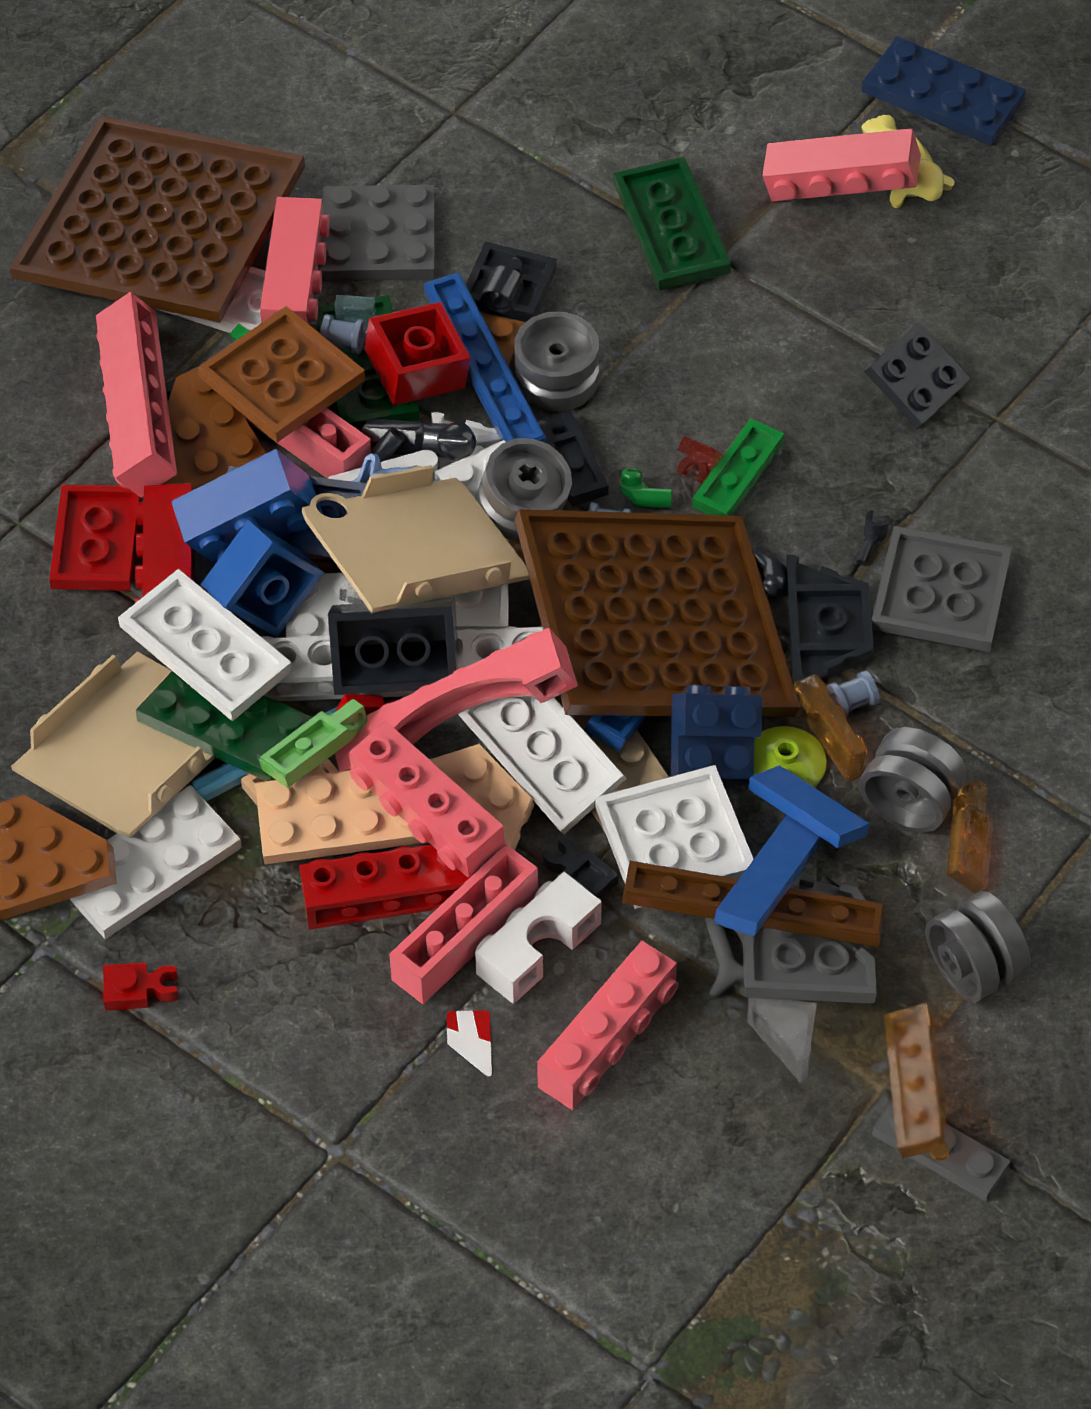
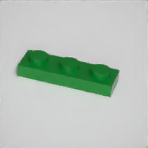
M750 418L693 496L692 508L707 515L732 516L784 444V433Z

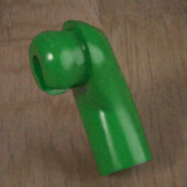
M626 468L622 471V481L619 482L620 490L635 506L671 508L672 489L648 488L641 481L642 472L639 469Z

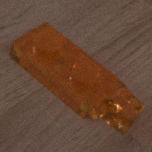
M816 674L796 681L794 684L795 692L799 702L808 714L807 724L845 780L848 779L850 781L860 777L865 757L867 756V747L863 738L859 734H855L851 729L843 709L838 704H834L827 693L828 686Z
M978 778L963 785L958 796L955 798L947 875L974 894L988 887L994 818L986 811L988 786Z

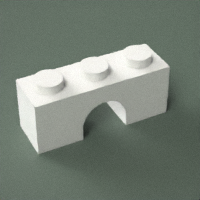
M565 872L553 882L547 881L539 888L535 898L524 908L519 907L510 914L505 925L495 935L489 934L482 939L475 952L476 974L512 1004H515L543 978V955L531 945L543 938H554L573 950L601 924V900Z

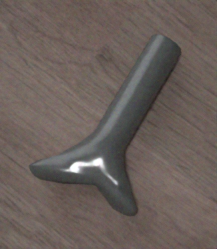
M705 917L706 926L719 963L718 976L711 988L710 995L718 996L726 992L737 982L744 983V968L734 958L725 927L714 923L715 919Z

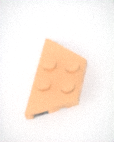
M480 744L429 759L503 825L505 844L515 850L521 837V828L528 821L535 806L534 801Z

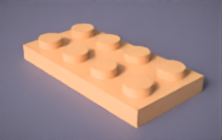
M351 770L304 776L289 788L277 780L255 783L264 864L420 844L421 842L411 833L408 823L399 815L396 817L391 816L382 807L379 797L370 789L364 791L354 782L350 775Z

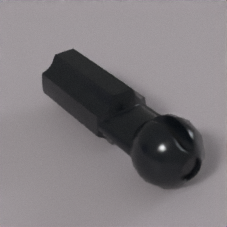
M367 419L361 430L364 435L370 438L371 450L390 427L399 430L404 435L405 441L393 455H408L422 450H430L439 458L459 461L470 456L476 447L474 432L469 426L461 422L445 424Z

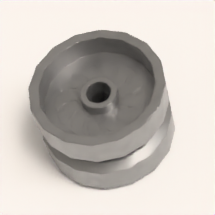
M546 312L532 317L520 327L515 337V376L527 402L534 407L548 411H567L583 405L594 396L599 385V339L589 322L578 315L567 312Z
M516 438L502 443L490 454L475 499L506 539L520 542L514 520L518 510H562L572 486L571 471L564 457L549 444L535 439Z
M909 727L892 729L883 738L876 750L875 758L868 764L860 778L859 791L866 804L887 822L909 831L920 833L934 831L942 824L950 810L951 801L958 796L966 781L967 769L959 754L939 737L921 729Z
M981 890L960 902L957 910L949 908L926 922V939L937 967L954 991L967 1001L976 1003L998 990L999 983L1008 984L1030 970V952L1022 930L1004 904L989 892Z

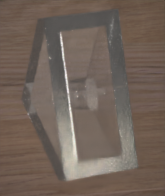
M750 998L748 1000L747 1022L799 1082H803L808 1078L817 1003L787 999Z

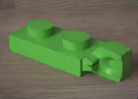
M352 699L335 713L326 714L321 711L260 756L259 762L262 770L289 788L356 737L368 722L364 706Z

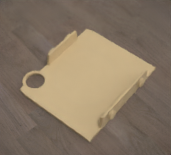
M432 465L416 466L412 469L387 474L379 473L369 478L361 496L346 499L337 494L323 493L315 496L311 500L310 506L302 508V514L306 523L371 613L529 580L527 566L462 482L457 478L432 482L434 470ZM324 500L335 501L346 509L347 514L342 518H330L321 514L317 510L316 504Z
M137 651L121 667L117 657L112 655L102 665L96 666L91 675L48 714L42 715L36 725L30 729L31 749L11 767L14 772L114 832L131 838L215 757L202 752L199 746L196 748L189 746L137 721L136 709L171 672L168 668Z

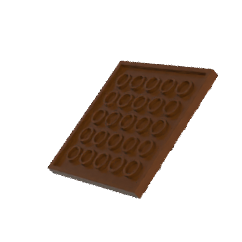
M100 116L10 267L12 278L116 301L132 292L150 308L221 323L272 229L277 197L290 196L306 167L304 156Z
M518 510L514 520L543 630L549 627L566 646L578 684L577 687L560 694L565 715L672 716V694L687 693L688 685L712 686V694L724 695L725 687H751L750 695L762 696V717L796 716L800 709L799 701L742 516Z

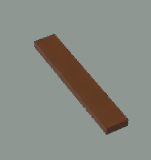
M630 860L622 903L715 919L717 908L739 879ZM789 888L762 927L878 947L885 904Z

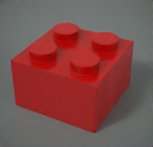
M441 302L369 318L364 350L393 406L465 389L471 357Z

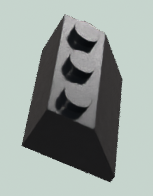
M439 598L371 613L365 603L332 605L328 612L334 695L414 691L422 686L433 684L453 674L458 669V632L455 598Z

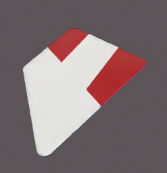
M488 1010L447 1012V1044L483 1074L490 1077L492 1075L490 1012Z

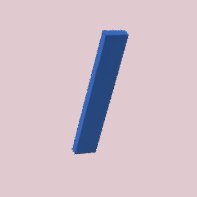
M460 273L424 283V293L429 303H442L471 357L467 376L500 440L508 442L516 438H527L546 443L545 434Z
M786 815L717 908L714 923L756 936L824 839Z

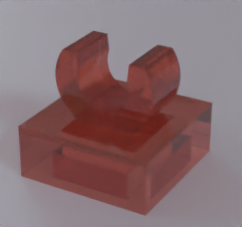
M683 436L677 450L686 457L680 461L677 471L680 475L686 477L690 467L698 465L700 471L696 481L703 484L710 474L709 467L714 469L723 454L718 450Z

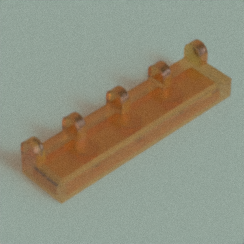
M926 1003L884 1015L897 1149L903 1159L929 1152L934 1160L941 1161L948 1158L949 1149L945 1141L943 1128L946 1122L945 1115L941 1109L940 1093L942 1092V1085L938 1077L936 1064L938 1049L933 1037L935 1022Z

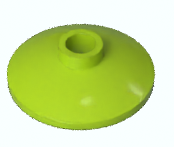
M779 726L764 730L761 733V737L755 738L754 775L780 765L814 788L823 779L827 765L826 754L821 743L810 733L795 727ZM780 753H789L791 755L783 756Z

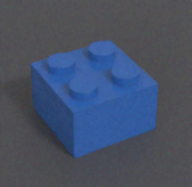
M247 520L201 583V586L225 609L278 637L325 572L300 549L252 521Z

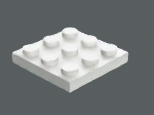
M715 765L595 797L596 810L624 883L626 882L630 860L740 879L754 860ZM633 905V906H634V909H637V908L642 907V906Z

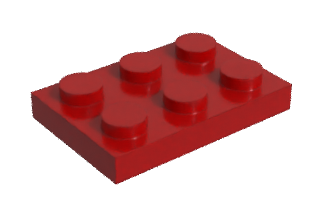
M61 485L49 576L51 589L131 591L136 533L138 532L136 503L141 502V497L129 488H123L122 486Z

